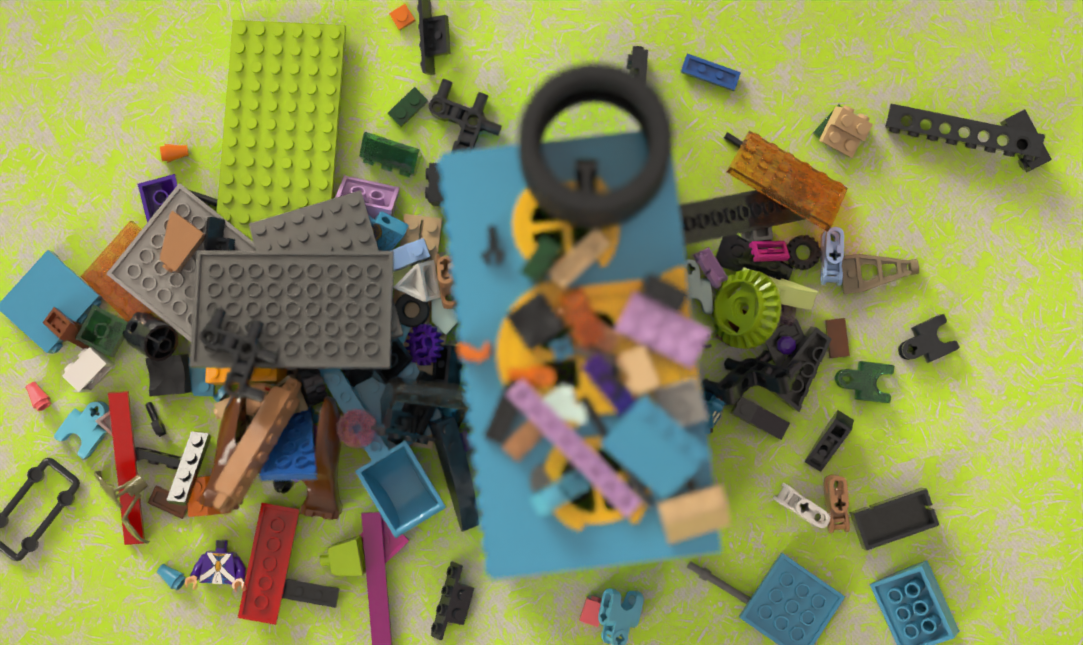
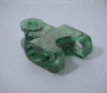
M858 361V370H839L835 374V383L841 388L855 390L854 399L890 403L891 395L881 392L876 382L883 374H893L895 366ZM843 376L849 377L850 380H843Z

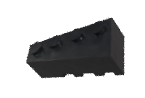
M811 326L808 329L804 338L796 345V349L782 363V368H788L795 360L803 363L804 370L795 377L791 392L787 394L772 392L790 408L798 412L801 410L803 400L809 392L811 382L815 378L819 364L822 362L832 340L817 327Z

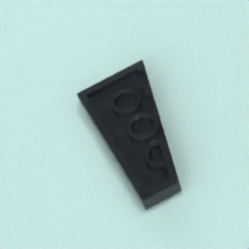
M737 234L722 237L715 256L721 267L736 272L747 268L759 271L778 280L783 278L789 281L793 271L792 266L783 261L754 262L753 258L755 256L751 253L753 249L749 247L751 242Z

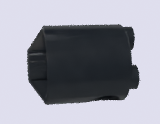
M136 312L127 323L123 332V337L130 346L153 361L167 359L174 353L178 345L176 330L158 317L147 312Z

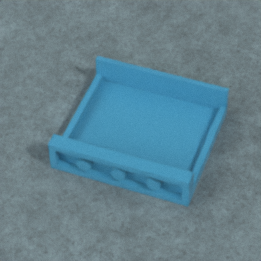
M47 250L0 302V312L46 353L53 354V352L57 353L63 346V340L59 339L43 324V321L53 307L82 325L89 318L88 314L92 309L96 310L101 305L103 296L94 291L64 264L57 254Z

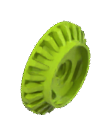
M755 270L737 271L735 275L728 277V281H723L721 290H717L715 294L717 297L713 301L714 311L712 317H715L713 324L718 329V336L722 337L725 343L739 349H752L766 342L775 331L781 314V299L775 283L764 273ZM741 286L742 289L735 293L733 296H731L732 293ZM747 304L748 312L743 314V306ZM728 321L740 327L737 333L730 327Z

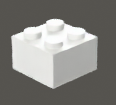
M85 348L79 353V359L75 363H70L65 368V373L62 376L78 392H90L115 364L100 349Z

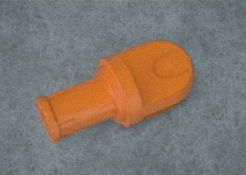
M531 365L528 369L512 367L508 369V381H520L522 379L530 387H549L556 378L555 372L546 366Z

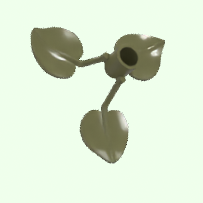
M101 471L94 472V476L104 492L111 497L118 507L123 508L117 498L126 492L130 497L135 495L121 520L132 536L148 544L150 541L141 538L128 520V514L138 498L142 496L140 492L148 487L147 483L138 474L125 484L113 488V484H107L102 479ZM124 488L123 491H121V492L118 493L117 495L115 494V492H117V491H119V490H121V489Z

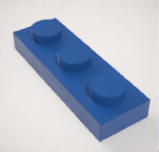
M688 53L680 72L731 91H735L741 74L739 71Z

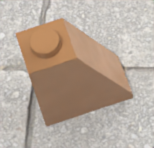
M171 211L159 260L164 263L162 267L170 273L173 271L180 273L205 240V234L174 211Z

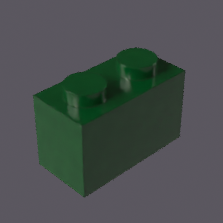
M543 236L520 273L541 286L548 276V272L554 267L564 250Z

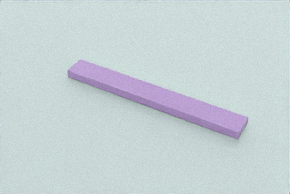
M521 379L507 394L512 402L626 518L642 503L524 380Z

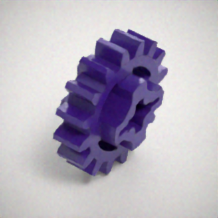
M420 324L418 327H413V333H408L410 339L405 341L409 343L406 349L410 351V355L413 357L412 362L417 363L419 366H430L431 363H436V357H441L439 351L444 350L441 347V343L444 340L439 338L442 333L437 332V327H432L431 324Z

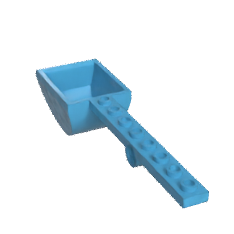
M318 369L321 372V377H323L324 382L372 460L355 472L394 537L401 536L447 508L408 442L403 441L389 450L382 437L377 435V431L370 430L374 424L341 369Z

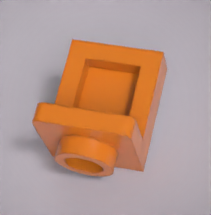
M489 341L485 343L481 351L461 342L457 351L461 352L459 356L469 362L473 359L480 363L482 359H488L492 349L489 348L491 345Z

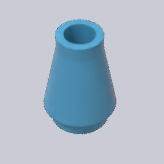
M162 564L157 570V574L162 577L171 589L177 591L184 585L186 580L184 573L165 564Z

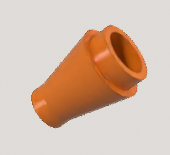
M164 144V146H160L162 162L167 161L168 163L189 156L187 145Z

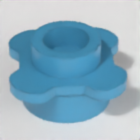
M564 336L559 341L553 340L550 347L555 352L554 358L561 361L567 356L572 357L575 350L571 348V339Z

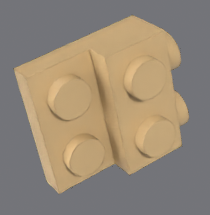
M836 106L819 141L853 158L860 141H865L873 124L868 122L869 117L860 113L858 116L854 114V109L849 106Z

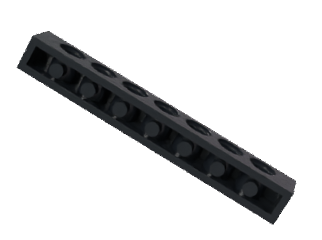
M890 104L885 128H889L888 131L900 134V131L908 132V136L919 138V135L927 136V140L938 141V138L944 139L946 144L957 145V142L963 143L966 148L976 149L977 146L983 147L985 152L995 153L996 150L1004 152L1003 155L1015 157V154L1022 155V159L1029 161L1040 158L1045 138L1044 134L896 104ZM904 116L910 117L912 124L910 126L902 125L901 118ZM923 120L929 121L931 124L930 129L923 130L920 127V122ZM941 124L949 126L950 131L948 134L940 132L939 127ZM960 128H966L969 131L967 138L959 136ZM979 132L987 133L988 140L986 142L979 141ZM999 136L1007 138L1005 146L998 144L997 138ZM1021 139L1026 142L1025 150L1017 148L1018 140Z

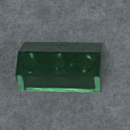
M364 131L359 157L363 160L364 164L374 166L375 163L381 165V169L392 172L393 169L399 171V175L410 178V175H416L422 153L420 149Z

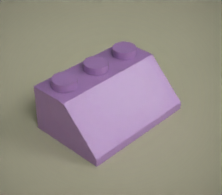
M344 175L335 198L361 190L369 216L375 219L380 212L394 216L400 187Z

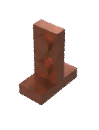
M53 307L43 321V324L59 339L63 341L68 340L82 349H88L98 336L95 332L65 316L55 307Z

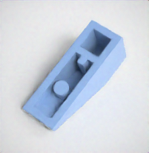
M424 238L391 250L394 252V272L432 259Z

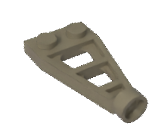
M865 254L844 255L842 259L843 294L864 292L907 275L919 274L918 260H904ZM872 264L876 266L877 277L869 281L862 280L861 265ZM882 264L896 265V274L883 276Z

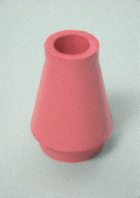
M31 382L25 387L34 409L42 411L51 405L50 397L36 382Z

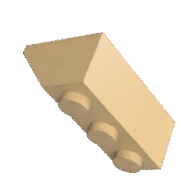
M719 484L675 496L666 501L656 502L668 544L731 525L727 502L722 486Z

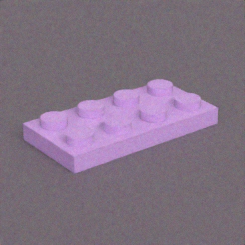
M634 291L614 331L690 369L693 368L711 331Z

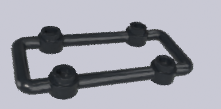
M45 458L37 467H32L28 470V479L0 513V528H3L8 524L9 514L35 482L43 480L45 476L44 470L48 465L72 483L68 490L58 494V503L34 534L22 540V549L18 554L0 541V551L13 561H21L28 552L35 551L39 546L38 540L61 510L65 506L71 505L75 500L74 494L80 487L79 479L53 458Z

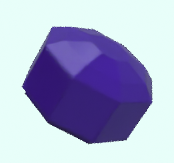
M781 336L776 341L777 350L782 354H791L796 349V341L790 336Z

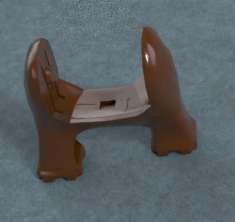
M327 395L320 413L315 447L317 479L302 480L307 487V497L301 505L300 514L308 517L319 516L324 519L333 520L339 519L343 508L337 480L342 421L336 400ZM231 397L225 407L219 427L214 466L209 482L200 496L199 504L203 506L214 507L213 502L219 493L215 490V483L246 432L248 420L246 398L238 399ZM244 498L240 504L236 503L234 505V510L239 509L240 505L243 504Z

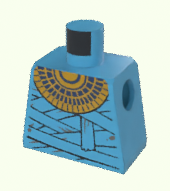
M380 212L375 219L369 216L379 251H391L404 237L409 225L385 212Z

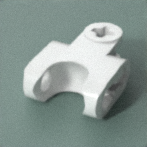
M784 482L781 484L783 488L778 496H773L772 498L812 525L824 528L829 524L830 515L825 510L800 495L799 492ZM801 503L805 507L804 510L799 506ZM819 513L820 517L815 521V515Z

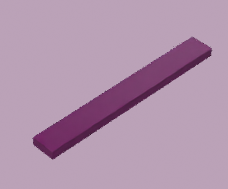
M379 511L361 513L372 645H392L382 515Z

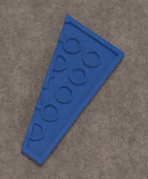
M312 406L308 407L306 411L292 414L287 426L283 429L277 443L272 448L259 473L261 481L317 479Z

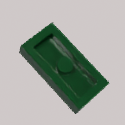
M414 87L388 112V115L402 127L428 100Z

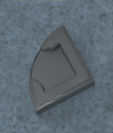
M540 463L533 469L530 476V487L533 493L551 482L550 477Z

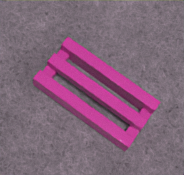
M752 241L749 244V247L753 249L751 253L755 256L753 258L754 262L787 261L790 258L785 241Z

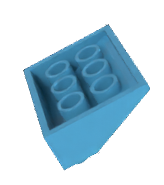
M646 395L639 397L600 443L603 448L664 501L711 454L709 450Z
M928 560L904 568L870 584L897 645H935L954 639L959 633L958 626Z

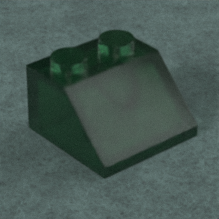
M93 304L75 339L109 357H115L124 340L123 332L129 321Z

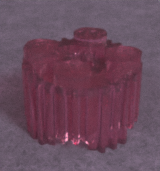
M357 408L351 409V411L348 410L347 413H343L344 416H341V419H338L339 423L336 424L338 426L336 428L338 430L337 434L341 438L340 441L344 442V445H347V447L364 448L372 444V441H375L374 438L377 437V431L370 430L371 426H377L378 423L376 418L368 411ZM359 423L362 430L355 434L356 431L353 430V426H357Z

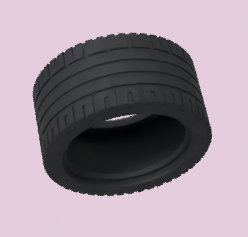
M588 62V64L581 63L578 66H569L568 69L564 68L559 73L551 75L549 79L547 78L543 81L542 85L536 88L535 93L533 92L530 100L526 102L525 110L523 109L519 121L518 153L520 170L527 190H529L532 198H535V202L541 205L545 212L548 211L552 217H556L557 220L564 221L571 226L586 227L585 229H601V227L609 228L612 225L617 226L622 222L629 221L630 218L638 216L639 212L642 213L652 203V200L656 198L665 181L673 148V130L670 115L666 110L665 103L662 102L661 96L656 93L653 86H650L645 79H641V76L638 74H633V71L625 70L624 67H616L610 63L607 65L602 62H598V64ZM602 103L616 107L628 114L641 129L647 145L648 157L640 172L625 185L611 191L598 193L580 191L560 181L547 166L541 152V145L551 123L566 110L581 104Z

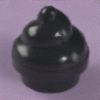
M291 480L273 481L274 490L282 494L287 493L293 485Z

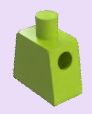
M361 535L332 544L328 547V554L320 555V565L331 566L333 575L363 576L366 573Z

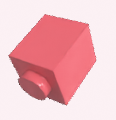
M594 595L591 598L586 597L579 618L581 622L596 627L599 626L598 614L602 598Z

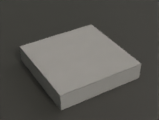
M695 377L654 389L659 408L681 427L708 419Z

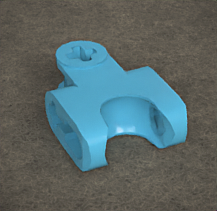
M102 401L91 402L82 413L75 408L59 427L54 438L61 442L67 440L71 434H77L82 441L77 454L83 460L89 458L107 433L96 420L109 412L108 405ZM95 408H99L98 412L100 414L96 415L97 411L95 410Z
M608 588L604 590L598 614L600 624L604 625L601 633L603 642L611 645H626L630 627L635 628L638 625L644 597L639 591L627 592L621 604V594L616 589Z

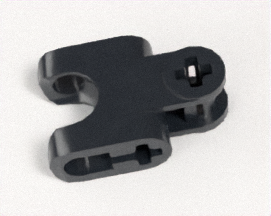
M945 314L937 315L913 326L911 330L914 337L899 345V356L905 360H910L923 355L926 362L929 363L958 350L960 346L957 341L943 343L937 337L938 328L947 322ZM909 347H912L913 350H911L910 353H907Z

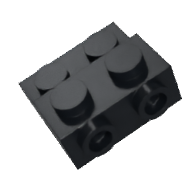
M633 46L631 54H628L626 70L633 71V74H638L643 80H646L648 50H644L642 46Z

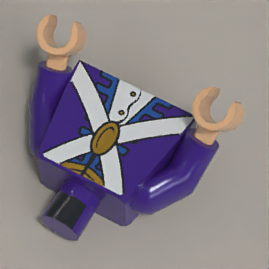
M216 540V550H209L201 555L194 565L190 577L185 580L186 588H188L190 583H194L193 590H196L198 587L197 580H199V583L231 584L235 592H237L238 586H241L242 591L246 590L244 584L246 567L236 552L227 551L228 540Z

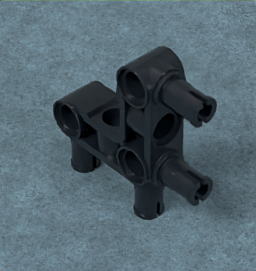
M442 79L437 94L433 95L432 100L429 102V110L432 116L444 122L450 121L460 126L461 131L457 141H454L452 152L474 150L482 130L499 136L502 125L486 120L487 118L483 112L489 96L478 92L473 107L468 108L447 99L453 82ZM437 103L443 105L442 110L439 112L433 111V106ZM474 116L479 121L476 125H470L468 123L469 118Z
M215 308L210 324H207L200 333V340L214 351L220 353L224 351L232 354L234 357L231 370L227 372L224 390L233 398H248L262 403L266 392L249 386L258 360L276 364L279 353L264 349L261 346L259 337L264 326L263 322L253 319L247 336L243 337L222 330L221 326L227 312L223 309ZM215 334V339L212 342H207L208 335ZM251 345L253 347L252 352L245 354L244 349ZM238 383V391L231 392V386Z
M764 350L756 358H747L743 361L727 358L724 362V368L731 372L718 383L703 379L701 382L702 391L714 394L725 405L736 403L753 386H760L778 394H787L792 390L795 377L804 370L803 363L795 360L788 368L770 364L768 362L772 360V355L767 350Z

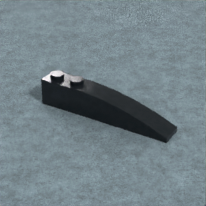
M444 416L430 421L429 427L432 437L436 438L434 442L460 530L464 532L479 525L475 492L455 417Z

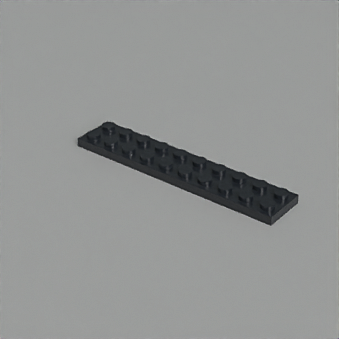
M803 181L679 205L684 246L811 218Z

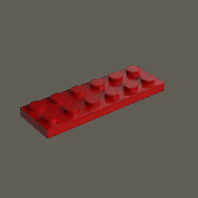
M261 502L245 579L246 590L242 593L237 618L277 625L300 509Z

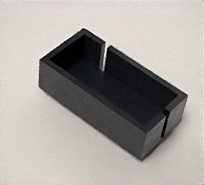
M921 487L869 505L870 508L863 507L849 512L862 549L867 551L940 526L935 510L933 508H925V505H933L927 488Z

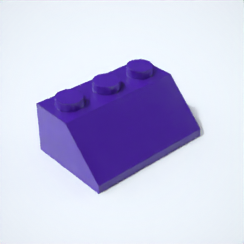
M175 174L137 184L147 222L178 185Z

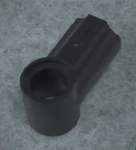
M576 158L575 177H577V190L596 193L595 178H597L598 159Z

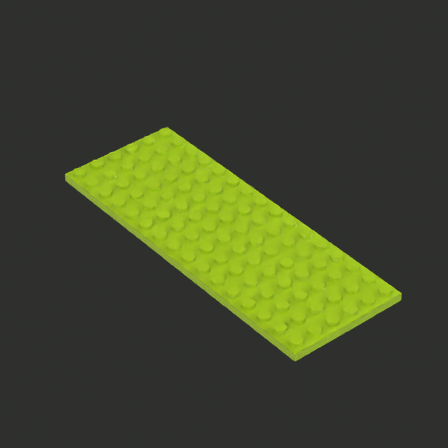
M233 20L217 213L252 241L249 223L333 199L346 38L345 25Z

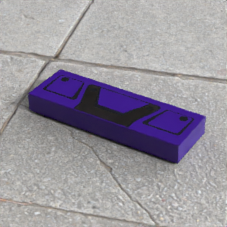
M596 354L582 367V370L620 416L624 415L636 402L635 398L599 354Z

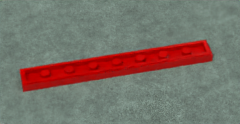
M129 391L108 393L118 487L138 475ZM126 492L119 497L120 504L123 506V508H120L121 518L135 498V495L130 497ZM138 498L128 514V520L138 535L145 539L141 499ZM122 522L124 545L144 544L132 536Z

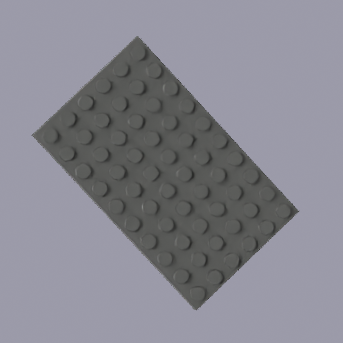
M197 251L190 367H232L234 361L232 354L224 351L221 353L214 351L200 340V333L207 324H210L215 308H220L227 312L221 326L224 331L245 337L249 332L253 319L264 323L259 337L260 344L264 349L279 353V358L276 364L258 360L255 368L390 369L394 252ZM215 334L208 335L207 342H212L215 339ZM251 345L247 346L244 349V353L250 354L253 347Z

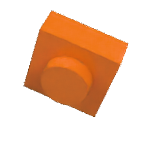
M406 4L389 13L399 31L415 22Z

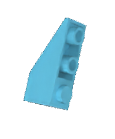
M577 468L529 499L541 517L592 486L593 483Z

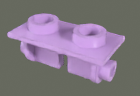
M710 248L693 254L696 263L699 264L709 279L711 287L714 286L717 289L722 285L721 282L728 280L727 275Z

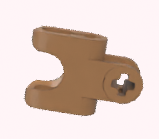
M437 254V276L442 305L445 309H453L458 307L455 300L446 301L448 295L453 296L452 286H456L450 274V265H453V262L449 256L440 257V254Z
M828 475L824 478L823 483L827 513L830 515V521L827 525L828 532L833 533L834 530L842 529L845 532H849L847 481L842 476ZM835 481H837L836 489H834L833 486Z

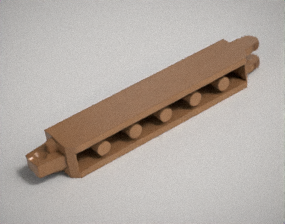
M289 377L282 388L277 386L271 388L215 483V490L219 493L213 502V506L220 510L222 514L230 513L236 503L240 504L251 484L256 479L258 472L266 462L269 453L277 443L283 429L287 426L290 417L300 402L297 394L302 384L298 380Z

